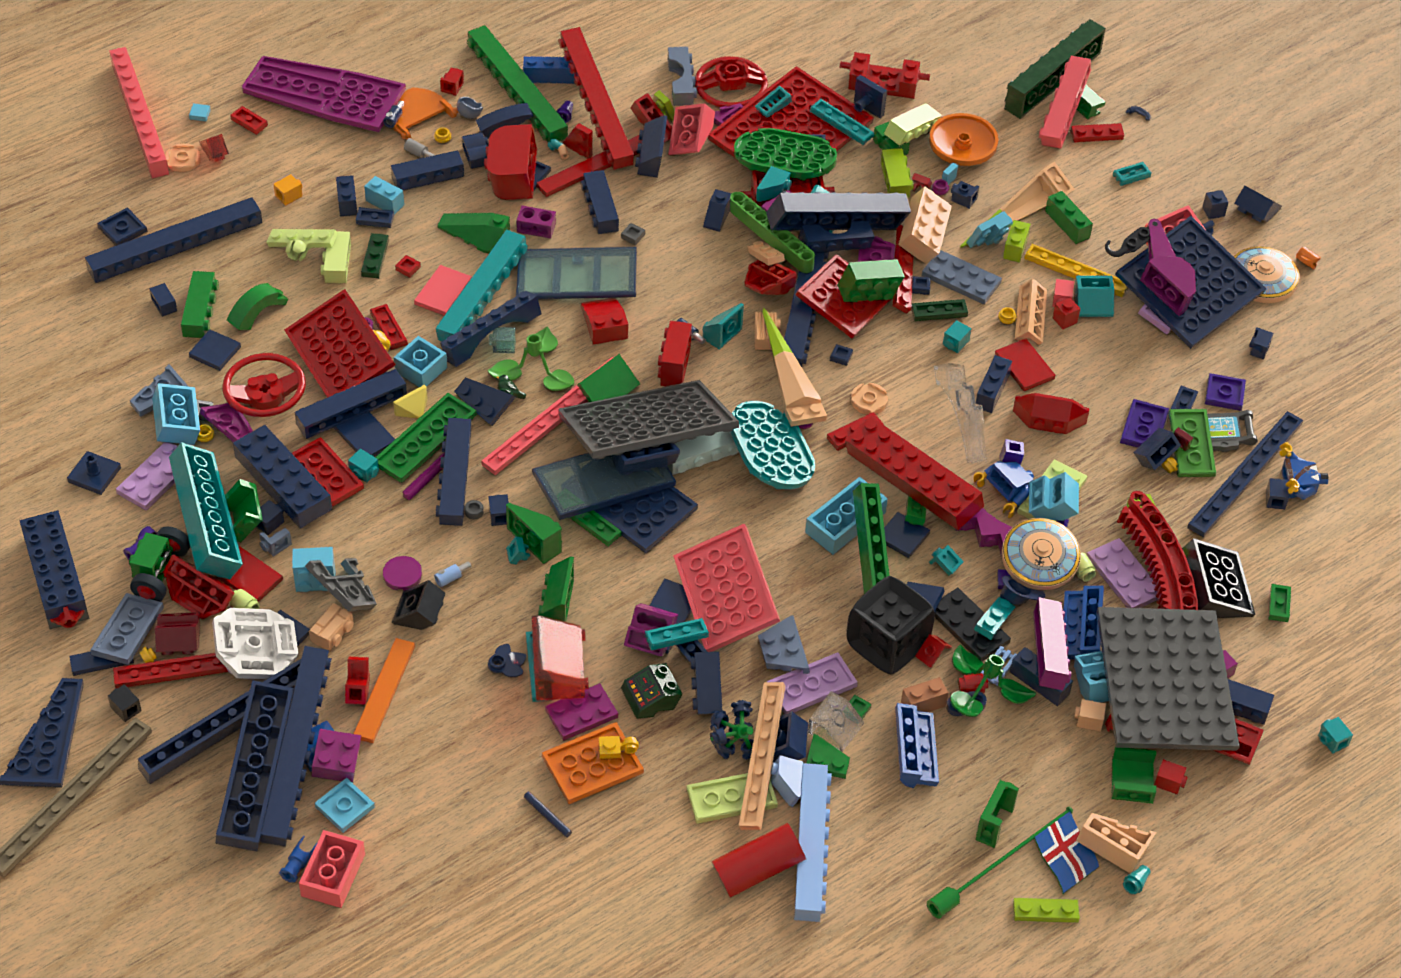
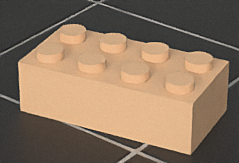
M923 187L911 198L909 205L911 213L905 219L899 245L927 264L940 252L952 206L933 191Z

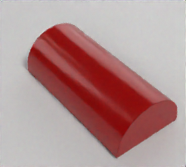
M786 823L711 862L731 898L806 860V857L792 828Z

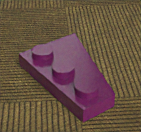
M228 403L201 407L200 414L232 442L253 431L244 415L233 409Z

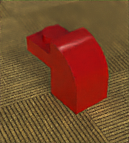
M349 656L347 681L345 684V704L366 705L370 684L369 657Z

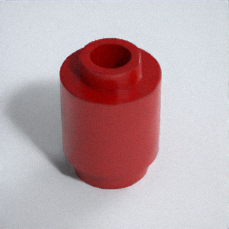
M983 673L963 675V677L958 678L959 691L966 693L976 691L984 677ZM988 679L980 692L985 693V689H988Z

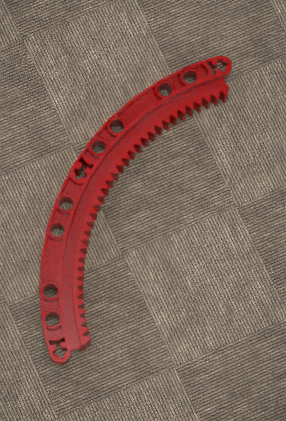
M1133 491L1128 499L1129 507H1123L1117 523H1123L1121 528L1128 529L1127 535L1132 534L1130 540H1136L1134 546H1140L1138 552L1143 553L1141 558L1146 559L1144 564L1149 565L1147 570L1151 572L1150 578H1154L1152 584L1155 585L1154 591H1157L1155 596L1158 598V609L1198 610L1193 576L1175 533L1146 494L1142 491ZM1111 714L1105 723L1108 732L1113 730Z

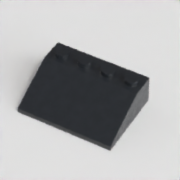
M1194 538L1182 548L1193 576L1198 610L1216 611L1217 618L1254 617L1256 615L1237 551Z

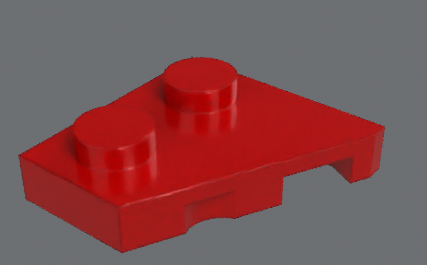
M578 123L564 140L563 144L588 159L593 156V130Z

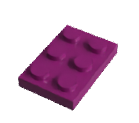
M600 683L545 706V711L563 741L618 718L616 708Z

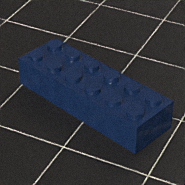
M266 425L233 442L235 458L273 500L282 507L283 511L299 528L304 527L332 510L331 495Z

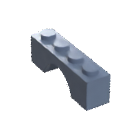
M668 47L669 71L681 76V78L672 82L673 106L693 105L694 98H697V90L693 88L695 86V76H692L694 75V67L690 65L692 63V53H689L688 47Z

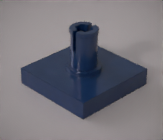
M859 75L856 78L854 108L858 112L865 109L881 119L885 115L887 90Z
M86 451L68 475L67 481L70 484L102 495L121 469V464Z

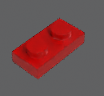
M241 106L230 115L232 121L256 135L268 126L266 119L244 106Z

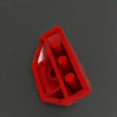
M758 259L749 264L744 284L759 294L784 295L795 287L797 274L781 264L776 263L768 266Z
M1032 393L1015 396L1013 412L1028 428L1068 434L1087 424L1089 408L1084 407L1073 399Z
M172 555L163 571L171 599L190 612H200L201 619H206L225 611L235 594L229 586L208 573L197 571L195 565L175 555Z

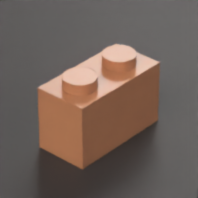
M938 677L904 688L901 703L916 705L917 711L930 712L946 706L948 691L941 678Z

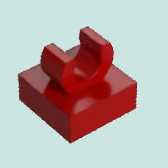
M914 173L912 177L914 183L913 192L916 191L917 187H926L930 190L933 184L930 178Z

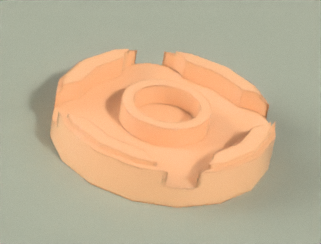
M177 144L171 150L169 148L165 154L167 166L176 172H188L195 169L200 163L199 150L195 149L191 144Z
M864 383L859 384L851 393L852 406L858 412L865 415L872 412L875 414L882 412L888 403L886 390L875 383H869L868 385H864Z

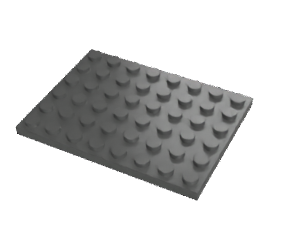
M700 380L558 409L559 417L593 459H603L613 454L622 455L628 451H640L646 447H659L665 443L673 444L684 439L693 440L698 436H711L717 432H730L733 429L739 428V421Z
M1098 607L1096 612L1115 746L1121 748L1237 751L1239 741L1216 611Z

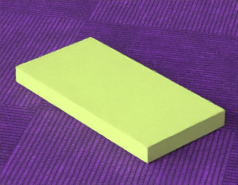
M748 773L687 785L686 790L696 824L741 815ZM771 780L769 781L765 810L778 808Z

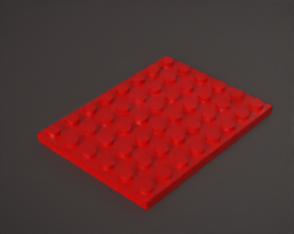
M796 66L710 132L708 140L735 158L734 144L738 137L748 131L751 134L761 128H774L807 135L825 134L826 140L830 142V146L838 151L852 138L811 113L810 107L822 99L865 127L873 123L874 117L864 110L861 112L856 111L852 102ZM780 85L791 95L792 102L766 118L755 108V105Z

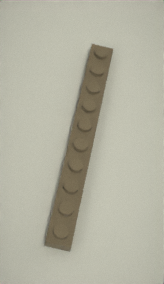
M137 718L132 720L0 848V875L5 877L152 733L151 727Z

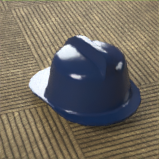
M1010 576L1002 577L1004 586L1000 597L1009 601L1012 605L1020 606L1029 599L1038 600V597L1045 598L1043 590L1025 587Z

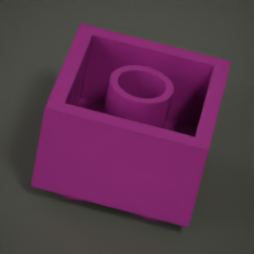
M320 729L312 765V777L341 782L347 778L353 783L361 735Z

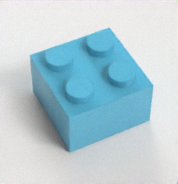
M417 336L394 356V363L396 364L394 367L402 377L416 386H428L447 369V354L425 339Z
M333 547L293 549L292 569L296 592L328 591L305 565L309 561L321 560L331 576H336Z

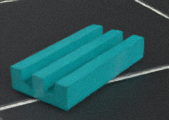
M1144 162L1113 171V176L1116 177L1117 182L1120 181V186L1150 178L1152 174Z

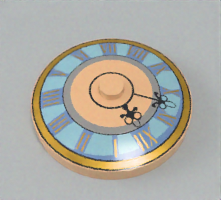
M1257 246L1245 248L1234 255L1266 287L1265 292L1253 301L1276 303L1286 300L1296 291L1300 279L1299 270L1294 261L1286 254L1276 249Z
M1032 518L1016 524L1007 533L1002 546V561L1009 575L1021 585L1035 590H1053L1067 584L1076 574L1081 559L1080 546L1072 532L1064 525L1045 518Z

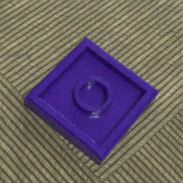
M1209 373L1205 404L1242 411L1246 380Z

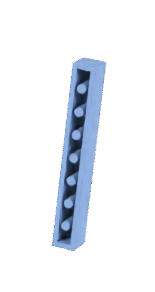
M803 763L798 841L806 860L797 864L794 920L820 922L821 914H825L826 901H822V895H826L827 882H823V876L827 877L828 864L824 863V858H828V845H824V841L829 838V827H825V821L829 822L830 809H826V804H830L831 791H827V786H831V774L828 773V765Z

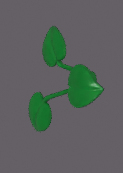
M961 644L954 651L952 663L959 672L969 675L981 673L983 670L985 675L972 697L963 691L952 693L950 702L961 714L968 717H976L981 714L983 705L975 700L987 678L994 679L998 676V686L1002 688L1001 694L1010 702L1022 704L1035 697L1036 692L1011 679H1002L1004 671L1001 669L1004 665V660L1000 656L990 655L983 664L975 655L965 650Z

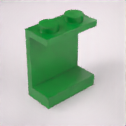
M239 479L225 494L229 511L233 512L235 523L233 529L236 540L241 543L263 519L256 484Z
M1115 746L1112 756L1111 799L1153 804L1156 795V786L1154 785L1156 751L1145 748L1135 749Z

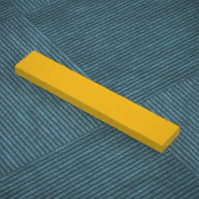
M1031 244L1024 257L1028 261L1076 279V276H1112L1114 295L1123 297L1128 289L1116 276L1035 244Z

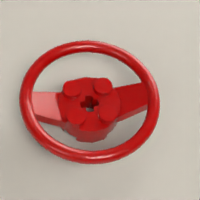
M725 56L712 59L699 68L695 75V88L701 98L716 107H729L739 103L745 106L768 88V79L765 71L756 63L741 57ZM715 66L714 70L703 75L709 68ZM747 83L761 85L759 92L754 97L741 102L720 101L709 96L704 91L716 86H720L722 91L745 89Z
M259 353L236 362L226 373L222 390L227 403L236 411L252 417H271L288 411L299 402L305 391L306 380L300 366L290 358L274 353ZM257 361H277L287 365L294 371L279 379L276 374L270 373L249 378L247 385H230L233 376L238 370ZM297 389L294 396L288 402L278 406L282 401L284 402L286 396ZM239 403L249 404L251 408L254 407L256 409L244 407Z

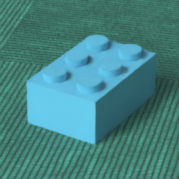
M158 383L152 397L157 441L179 444L182 442L194 445L200 432L195 387Z

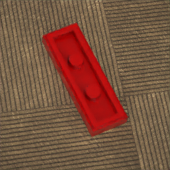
M387 304L370 309V314L378 329L390 341V350L408 345L404 333Z

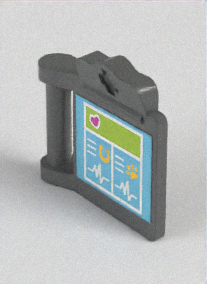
M1251 410L1237 413L1208 414L1213 451L1227 452L1237 450L1239 443L1255 445L1258 442L1257 436L1254 435L1252 424L1253 412ZM1239 419L1245 421L1247 435L1243 437L1241 435Z

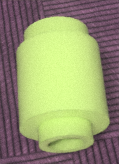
M1081 553L1076 575L1079 579L1087 582L1095 577L1096 571L1085 553Z
M243 589L234 591L235 594L230 601V605L233 608L259 609L260 604L256 598Z

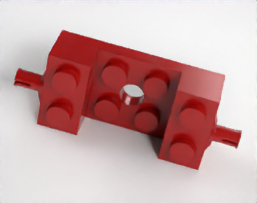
M854 52L851 62L840 61L839 68L849 69L850 72L849 90H855L856 78L862 75L886 89L887 95L915 99L918 81L930 80V74L920 73V61L904 59L902 69L871 65V54Z
M754 170L751 174V191L740 192L747 195L762 208V205L770 200L758 202L756 201L757 187L766 173ZM823 175L807 178L806 180L790 177L792 184L789 191L791 193H811L815 185L821 186L830 193L835 192L834 186H824Z

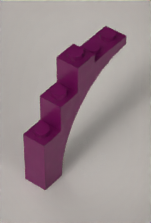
M982 508L964 526L956 531L975 529L979 547L998 545L1002 557L1004 539L1013 527L999 521Z

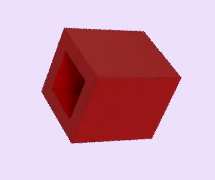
M1068 297L1055 303L1052 318L1062 329H1066L1078 323L1080 307Z
M1163 759L1154 785L1157 788L1178 795L1180 787L1184 788L1188 777L1184 775L1187 768Z

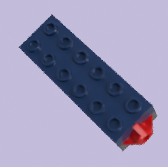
M59 510L19 520L49 629L61 626L71 628L77 622L89 619Z

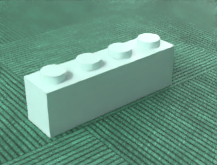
M722 431L711 436H698L693 440L685 439L675 443L680 449V454L676 462L669 464L667 467L672 475L712 461H718L729 455H735L739 451L730 432Z

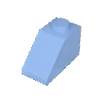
M779 756L775 763H772L771 784L786 803L794 807L801 797L803 761Z

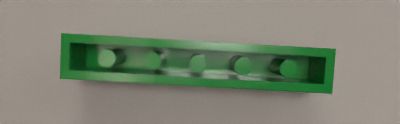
M860 483L853 490L864 594L879 581L890 576L880 487L877 483Z

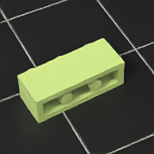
M336 231L338 235L333 247L324 248L326 251H323L322 254L324 265L321 264V275H324L325 283H347L351 250L350 232Z

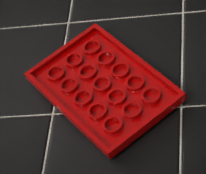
M346 289L284 329L327 398L380 376L396 366Z

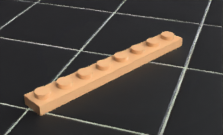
M764 682L739 821L741 830H761L786 687L784 682Z

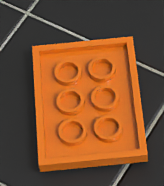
M617 722L542 752V758L568 804L644 773V768L635 753L627 754L625 751H621V758L600 759L599 737L620 736V743H623L625 739Z

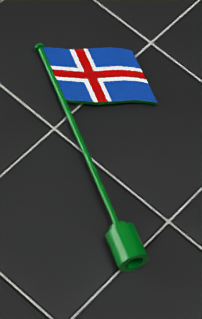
M1066 807V811L959 889L945 887L926 902L930 913L937 919L946 915L960 904L959 893L1033 839L1042 858L1057 878L1062 893H1066L1099 868L1094 851L1076 841L1080 831L1072 816L1073 809Z

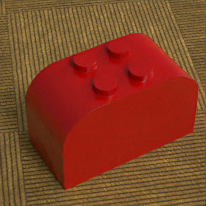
M532 124L503 126L496 129L490 135L489 146H486L487 159H484L485 169L488 170V181L491 182L493 193L499 199L533 198L538 148Z

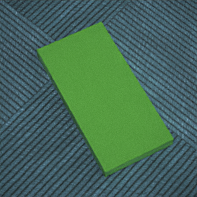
M1170 409L1171 431L1174 433L1179 427L1193 437L1191 446L1187 451L1179 447L1174 452L1175 460L1178 463L1177 476L1215 477L1216 468L1207 409Z

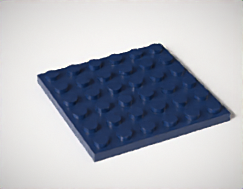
M1192 216L1185 219L1166 234L1176 257H1182L1195 269L1196 292L1187 310L1180 316L1140 280L1149 262L1148 248L1115 273L1190 349L1266 290V287Z

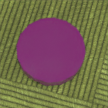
M397 556L390 559L383 568L384 582L393 590L403 589L404 591L418 585L421 581L422 567L412 557Z

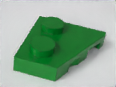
M813 734L806 764L828 765V773L831 776L846 779L850 757L817 734Z

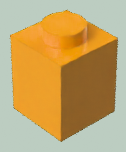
M291 174L274 183L275 197L285 206L303 196L302 183Z

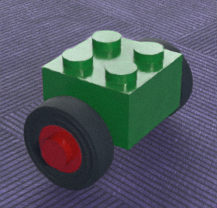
M166 526L162 527L156 535L145 533L143 539L139 540L135 554H132L129 559L133 578L130 589L134 595L159 602L164 599L167 589L163 583L165 578L163 571L172 555L184 556L191 547L189 538L183 531Z

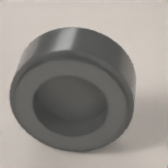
M477 500L467 502L464 507L466 517L473 520L481 518L484 514L483 504Z

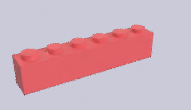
M1071 56L1069 62H1066L1065 73L1061 75L1059 80L1060 86L1056 88L1054 93L1055 99L1051 101L1049 106L1050 112L1045 116V125L1039 132V138H1041L1043 146L1062 149L1092 70L1091 59Z

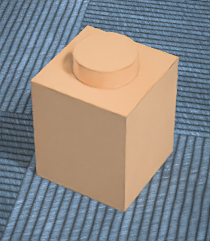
M1082 699L1080 707L1076 706L1074 718L1078 719L1077 727L1101 732L1106 704Z

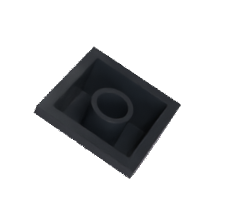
M430 580L404 590L392 623L419 630L434 626L438 620L437 616L443 606L446 593Z

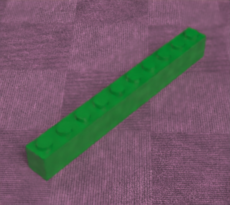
M483 25L468 31V47L472 48L476 57L482 60L485 68L490 70L493 78L498 80L501 88L507 91L509 98H512L516 104L527 103L533 114V117L529 120L532 122L533 127L540 132L541 137L547 142H550L551 139H557L558 141L566 139L568 136V125L487 26Z

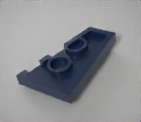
M466 377L454 390L465 403L474 408L477 414L491 426L495 424L516 398L509 393Z

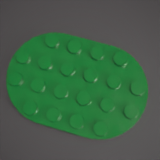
M761 128L751 134L748 131L738 137L734 144L735 158L740 164L747 167L748 170L767 173L769 168L773 166L790 172V177L798 178L799 180L828 174L837 163V151L830 146V142L817 136L781 129Z

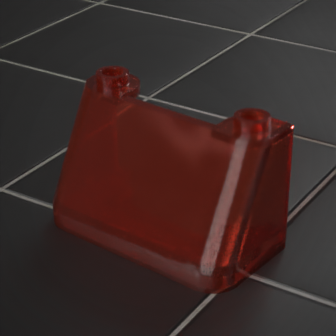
M541 615L532 616L536 701L585 698V690L589 689L588 677H584L582 641H586L585 629H581V625Z

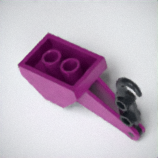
M1151 219L1147 227H1140L1124 239L1121 248L1117 251L1110 249L1109 244L1111 241L1108 240L1105 243V251L1112 257H1121L1124 254L1135 252L1148 242L1149 262L1140 280L1178 316L1187 310L1196 292L1195 269L1182 257H1176L1158 219Z

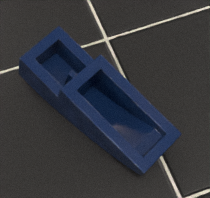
M523 103L495 110L480 117L476 122L480 132L488 139L496 129L503 126L520 125L533 117L529 105Z

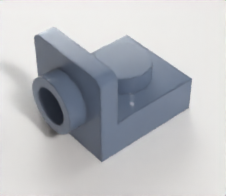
M286 528L276 532L270 538L264 532L259 534L261 548L265 552L268 551L273 557L292 545L290 532Z

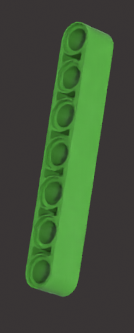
M742 192L731 194L730 212L768 245L783 253L784 258L800 272L810 273L813 271L815 255L810 248L788 230H771L766 211Z

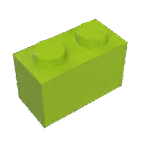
M1013 220L1005 243L1003 259L1020 263L1028 241L1031 224Z

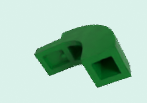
M268 283L259 284L239 298L231 309L226 321L238 330H251L256 317L263 309L271 305H286L288 298L283 295L281 290L273 288Z

